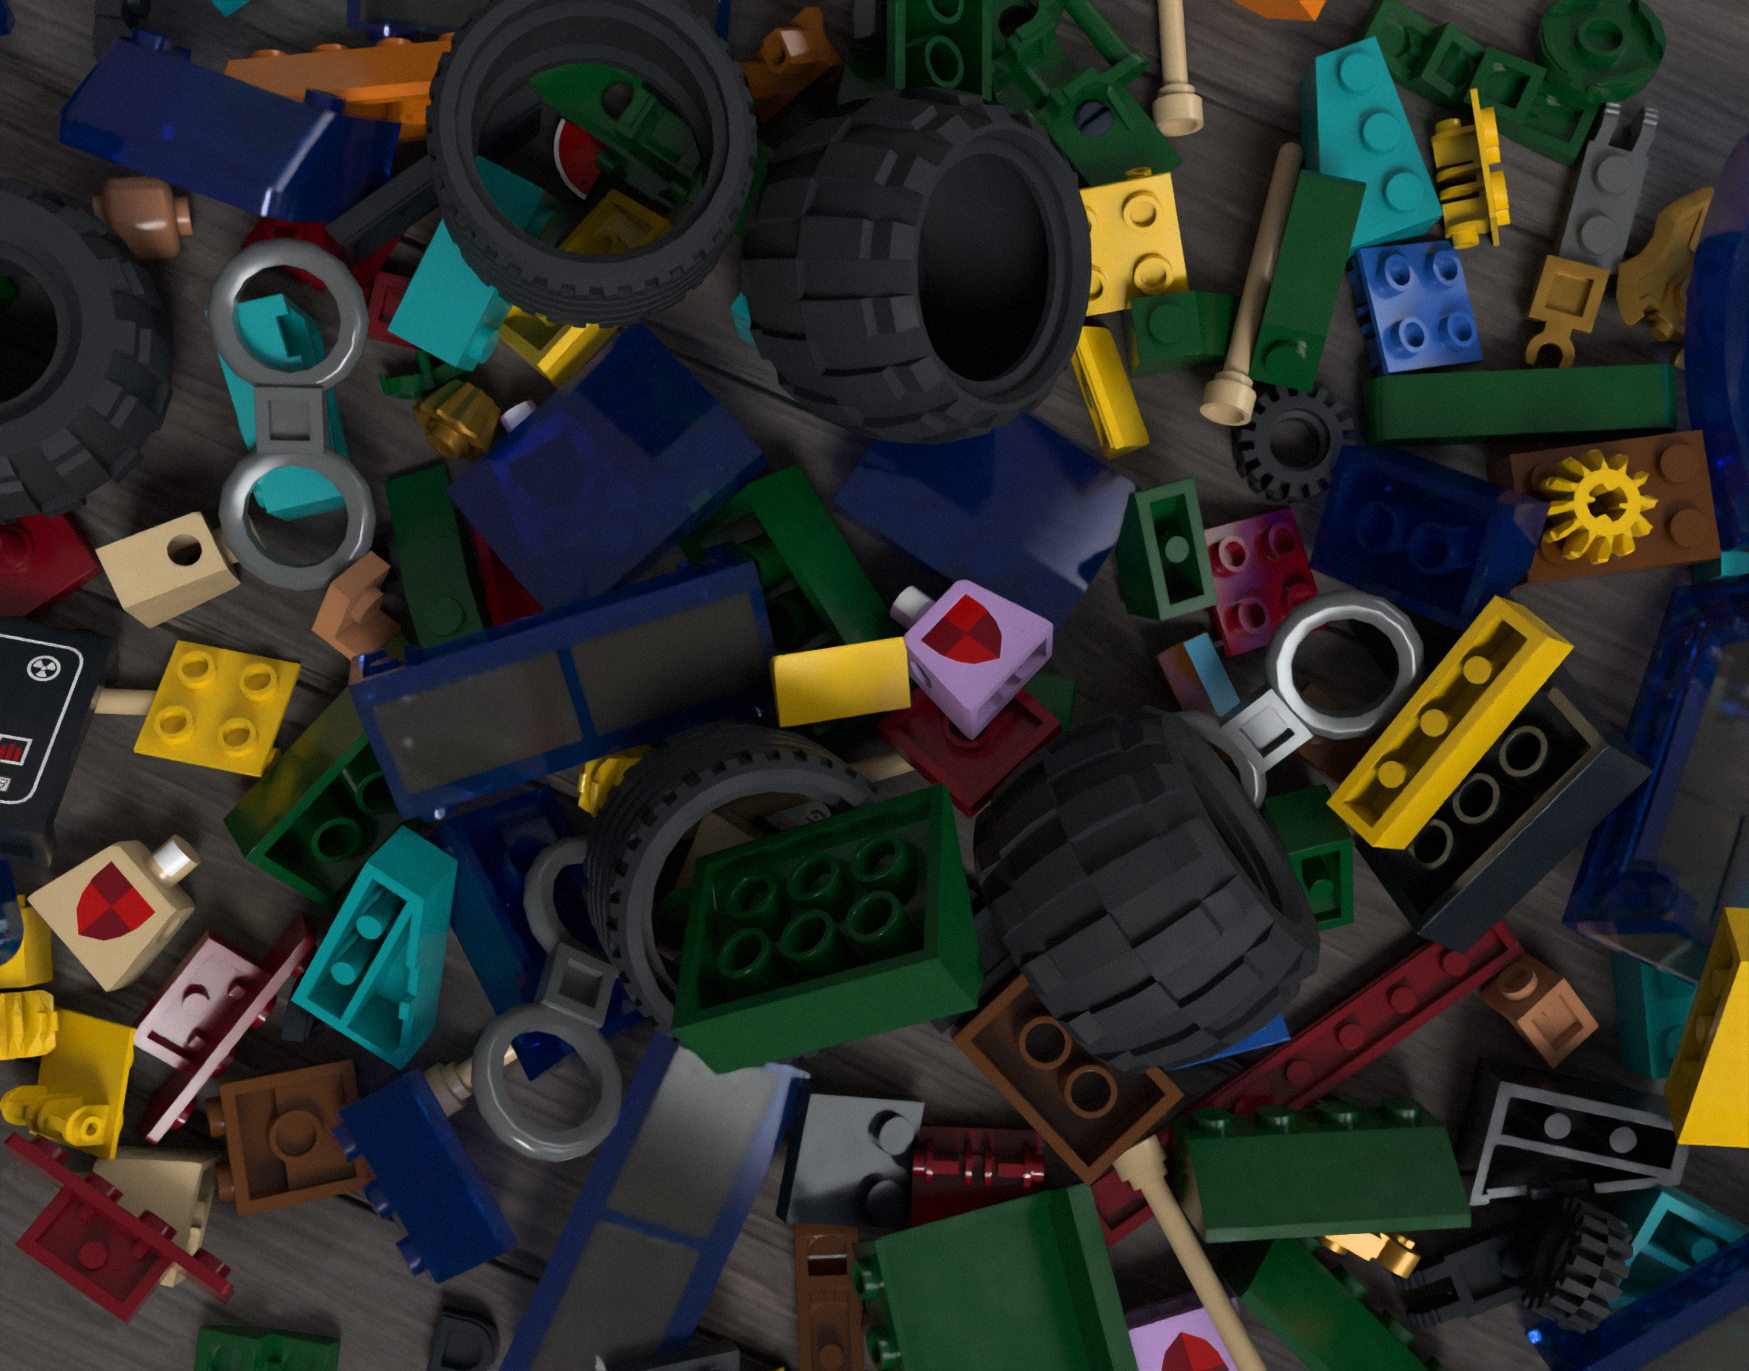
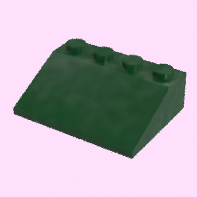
M944 782L696 857L671 1030L716 1076L978 1008L979 946L950 791Z

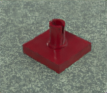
M69 512L49 519L43 514L17 518V523L0 524V617L19 616L33 620L105 571L96 551Z
M919 686L910 694V708L891 711L876 724L878 737L931 785L944 782L950 791L952 804L969 819L992 799L993 792L1025 759L1062 734V722L1023 688L1015 694L973 741L960 731Z

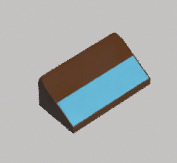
M1207 630L1149 657L1175 712L1199 710L1222 717L1241 702ZM1208 743L1224 764L1232 760L1230 755L1215 744Z

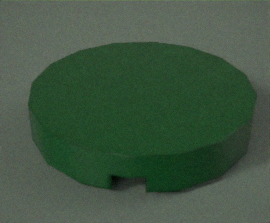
M1555 0L1539 22L1532 48L1536 64L1548 69L1545 78L1552 86L1571 98L1598 104L1621 102L1642 92L1654 78L1660 67L1667 41L1661 21L1648 5L1640 0H1631V2L1626 0Z

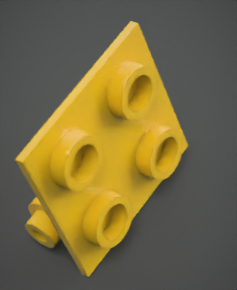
M1477 88L1470 90L1474 124L1462 127L1460 119L1443 120L1435 125L1436 135L1430 139L1434 150L1437 171L1443 170L1436 175L1438 184H1452L1471 179L1477 180L1476 182L1447 188L1439 193L1441 202H1452L1443 204L1442 209L1445 222V238L1452 239L1454 249L1476 246L1479 244L1478 234L1491 232L1493 247L1499 246L1498 226L1510 224L1504 172L1501 170L1490 173L1489 165L1501 162L1494 107L1480 109Z
M1138 167L1125 173L1126 180L1079 189L1087 213L1092 254V278L1086 316L1125 310L1129 300L1133 298L1189 291L1170 171L1152 175L1150 167Z
M178 640L133 749L134 752L262 777L281 758L280 748L273 747L301 671V664Z
M55 1006V1011H58L59 1031H56V1048L47 1055H42L37 1085L18 1086L3 1095L0 1101L2 1115L10 1124L17 1126L27 1125L31 1134L36 1135L38 1133L48 1140L106 1160H115L119 1133L123 1126V1107L129 1070L134 1059L133 1046L136 1028Z

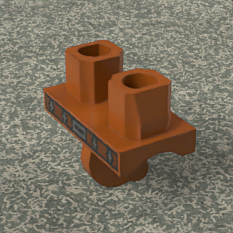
M805 7L785 27L775 28L763 40V47L747 62H739L744 74L743 79L750 90L751 97L758 102L757 111L763 125L777 124L811 93L819 94L824 92L835 81L836 72L844 66L835 46L825 37L822 27L823 15L819 7Z

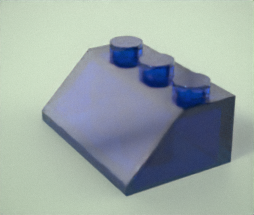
M1342 445L1308 568L1370 594L1384 597L1391 603L1465 633L1495 595L1505 598L1530 569L1551 503L1388 445Z
M419 1068L398 1070L332 1110L339 1124L329 1130L331 1136L349 1164L358 1158L371 1179L369 1183L362 1186V1189L381 1221L389 1216L393 1217L404 1237L395 1243V1247L414 1278L424 1272L427 1279L438 1285L519 1245L517 1238Z

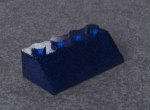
M550 785L447 819L426 839L458 860L450 925L496 1016H499L511 1006L534 1002L547 956L545 950L532 934L524 910L525 876L541 850L562 837L576 836ZM584 863L566 865L560 869L554 880L553 902L558 918L574 938L587 947L604 951L587 911L583 884L588 882V878L583 872ZM620 978L615 979L604 1025L599 1029L608 1042L650 1020L649 1016L644 1017L638 1010ZM535 1031L519 1034L511 1042V1046L530 1082L581 1059L573 1046L556 1035Z

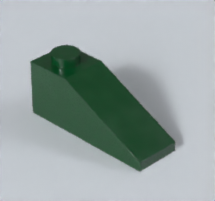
M1301 169L1248 375L1250 379L1311 393L1361 209L1366 182Z
M444 463L385 481L404 593L423 657L443 662L497 645L491 613L485 600V589L448 466Z

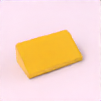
M1083 326L1078 345L1070 362L1103 455L1110 460L1146 447L1149 444V437L1111 332L1107 328Z
M904 637L772 657L768 663L779 729L911 707L907 650Z

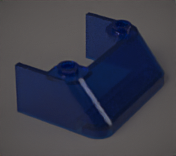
M133 27L131 38L116 36L61 108L54 137L55 140L67 146L257 215L289 222H332L388 182L401 123L392 119L360 116L345 111L347 99L326 91L306 87L304 98L285 96L189 62L192 49L175 45L174 38L144 28Z

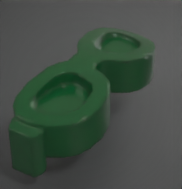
M421 349L415 352L421 374L388 378L386 374H378L383 393L386 396L410 400L424 398L456 378L466 382L471 377L472 371L457 368L449 363L433 369L429 353Z

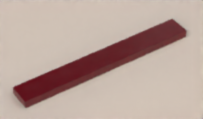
M1502 918L1464 955L1425 938L1289 1034L1290 1040L1275 1044L1172 1118L1191 1117V1112L1199 1108H1219L1231 1114L1255 1113L1256 1107L1267 1104L1284 1105L1293 1108L1295 1111H1303L1526 952ZM1169 1119L1144 1138L1155 1134L1168 1157L1163 1161L1168 1170V1173L1163 1177L1171 1190V1119ZM1113 1164L1090 1184L1107 1248L1155 1216L1141 1189L1134 1191L1128 1180L1122 1182Z

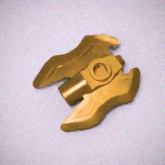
M1702 187L1667 205L1657 214L1653 237L1643 251L1619 264L1616 298L1624 326L1629 327L1637 323L1645 316V313L1647 315L1646 323L1651 326L1649 333L1654 339L1660 342L1667 340L1678 341L1681 344L1680 349L1673 352L1670 357V364L1680 370H1705L1731 361L1737 335L1749 321V265L1737 274H1733L1746 253L1745 244L1737 235L1722 229L1713 230L1700 244L1718 197L1717 190L1712 187Z

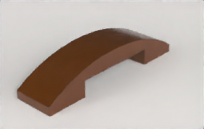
M794 1224L799 1371H865L863 1331L860 1328L862 1300L857 1296L850 1276V1263L855 1259L851 1243L859 1241V1227Z

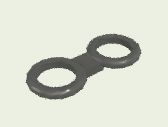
M279 237L256 241L226 261L211 285L207 312L215 349L233 374L254 387L257 448L238 460L223 483L218 517L227 547L245 570L270 586L301 592L329 587L332 581L367 554L372 547L377 515L370 486L352 461L329 447L327 390L347 378L364 353L370 319L363 289L346 264L316 243L294 238ZM288 265L305 269L322 280L336 299L341 319L338 341L328 357L312 368L292 371L274 367L255 355L242 337L237 318L240 295L249 280L267 267ZM298 466L315 470L332 481L344 498L349 517L346 537L335 553L322 561L299 564L281 560L264 549L252 532L247 512L251 491L260 477L272 469Z
M1354 589L1323 592L1293 607L1273 630L1264 657L1266 678L1264 685L1222 717L1199 710L1172 713L1184 719L1206 742L1215 744L1230 755L1240 772V785L1260 812L1267 791L1266 771L1312 738L1313 734L1333 740L1361 738L1382 730L1392 723L1418 691L1425 674L1423 641L1409 616L1384 597ZM1355 619L1373 624L1391 640L1396 649L1397 662L1391 684L1377 700L1359 709L1335 711L1315 705L1300 693L1292 679L1291 663L1297 646L1311 630L1329 621Z
M588 834L558 839L537 854L528 870L524 882L523 906L532 934L547 953L534 1002L511 1006L489 1022L473 1051L471 1085L478 1109L498 1139L525 1157L555 1163L585 1156L609 1136L622 1106L623 1078L614 1050L599 1030L604 1025L615 979L619 977L605 951L587 947L568 932L558 918L553 902L554 880L560 869L566 865L584 863L588 849L586 846ZM656 885L651 912L655 948H657L661 940L655 927V913L661 901ZM539 1031L556 1035L573 1046L586 1063L592 1082L591 1105L583 1122L577 1127L562 1131L539 1127L524 1117L509 1098L503 1079L504 1055L513 1038L519 1034Z

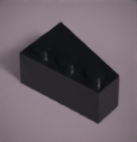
M1479 1057L1454 1157L1468 1205L1477 1206L1490 1204L1489 1199L1528 1195L1532 1200L1553 1198V1192L1592 1189L1596 1194L1680 1185L1691 1145L1677 1144L1665 1096Z

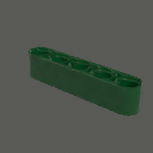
M1669 364L1405 374L1376 377L1363 382L1366 446L1370 448L1640 438L1670 434L1679 430L1675 366Z

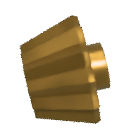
M456 378L453 381L447 382L412 407V412L415 415L413 421L423 429L426 442L439 454L453 460L458 458L460 460L467 459L476 465L481 461L487 462L490 460L502 416L500 415L501 409L495 405L494 399L487 396L482 389Z

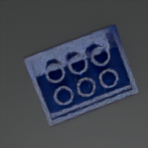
M639 320L638 323L631 324L444 491L515 578L563 631L576 636L768 463L761 448L707 389Z
M1021 412L1010 425L991 428L988 434L952 442L926 445L875 439L833 500L835 513L948 588H951L956 581L969 580L1047 619L1053 624L1054 639L1116 544L1129 493L1142 489L1037 419Z

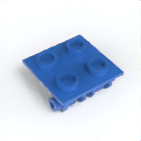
M1452 240L1360 248L1356 250L1357 257L1351 259L1353 270L1348 272V279L1352 281L1357 305H1363L1356 309L1357 317L1371 316L1372 322L1360 328L1362 335L1375 334L1376 336L1366 341L1371 361L1369 364L1371 372L1377 371L1378 377L1404 375L1406 371L1468 364L1484 360L1458 249L1453 248Z

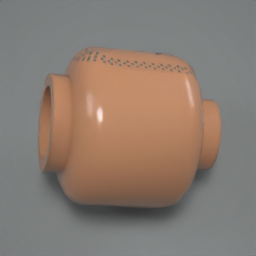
M162 176L113 178L104 184L102 196H92L94 214L124 239L138 261L174 258L181 249L180 236L193 235L187 196L174 197L171 184Z

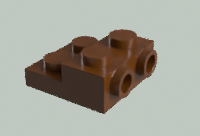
M349 1057L288 1070L278 1069L216 1081L218 1096L205 1098L210 1136H224L227 1161L214 1163L219 1201L222 1203L233 1200L234 1211L238 1217L372 1187L353 1058Z

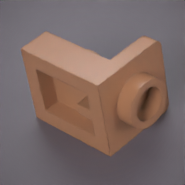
M371 550L330 583L311 629L360 667L366 666L401 630V626L379 609L386 598V595L380 590L391 566Z
M1527 953L1521 955L1510 966L1505 968L1481 993L1485 1002L1509 1020L1534 1055L1551 1069H1554L1599 1027L1566 979Z

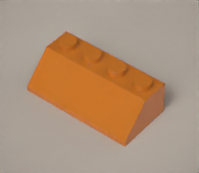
M455 32L443 34L438 37V41L412 43L402 38H387L376 42L375 47L350 49L340 44H323L313 48V53L288 55L278 50L255 51L250 54V59L228 61L212 100L213 114L255 156L426 140V106L431 105L432 102L429 95L431 81L434 78L438 68L437 63L443 51L450 52L452 48L451 37Z

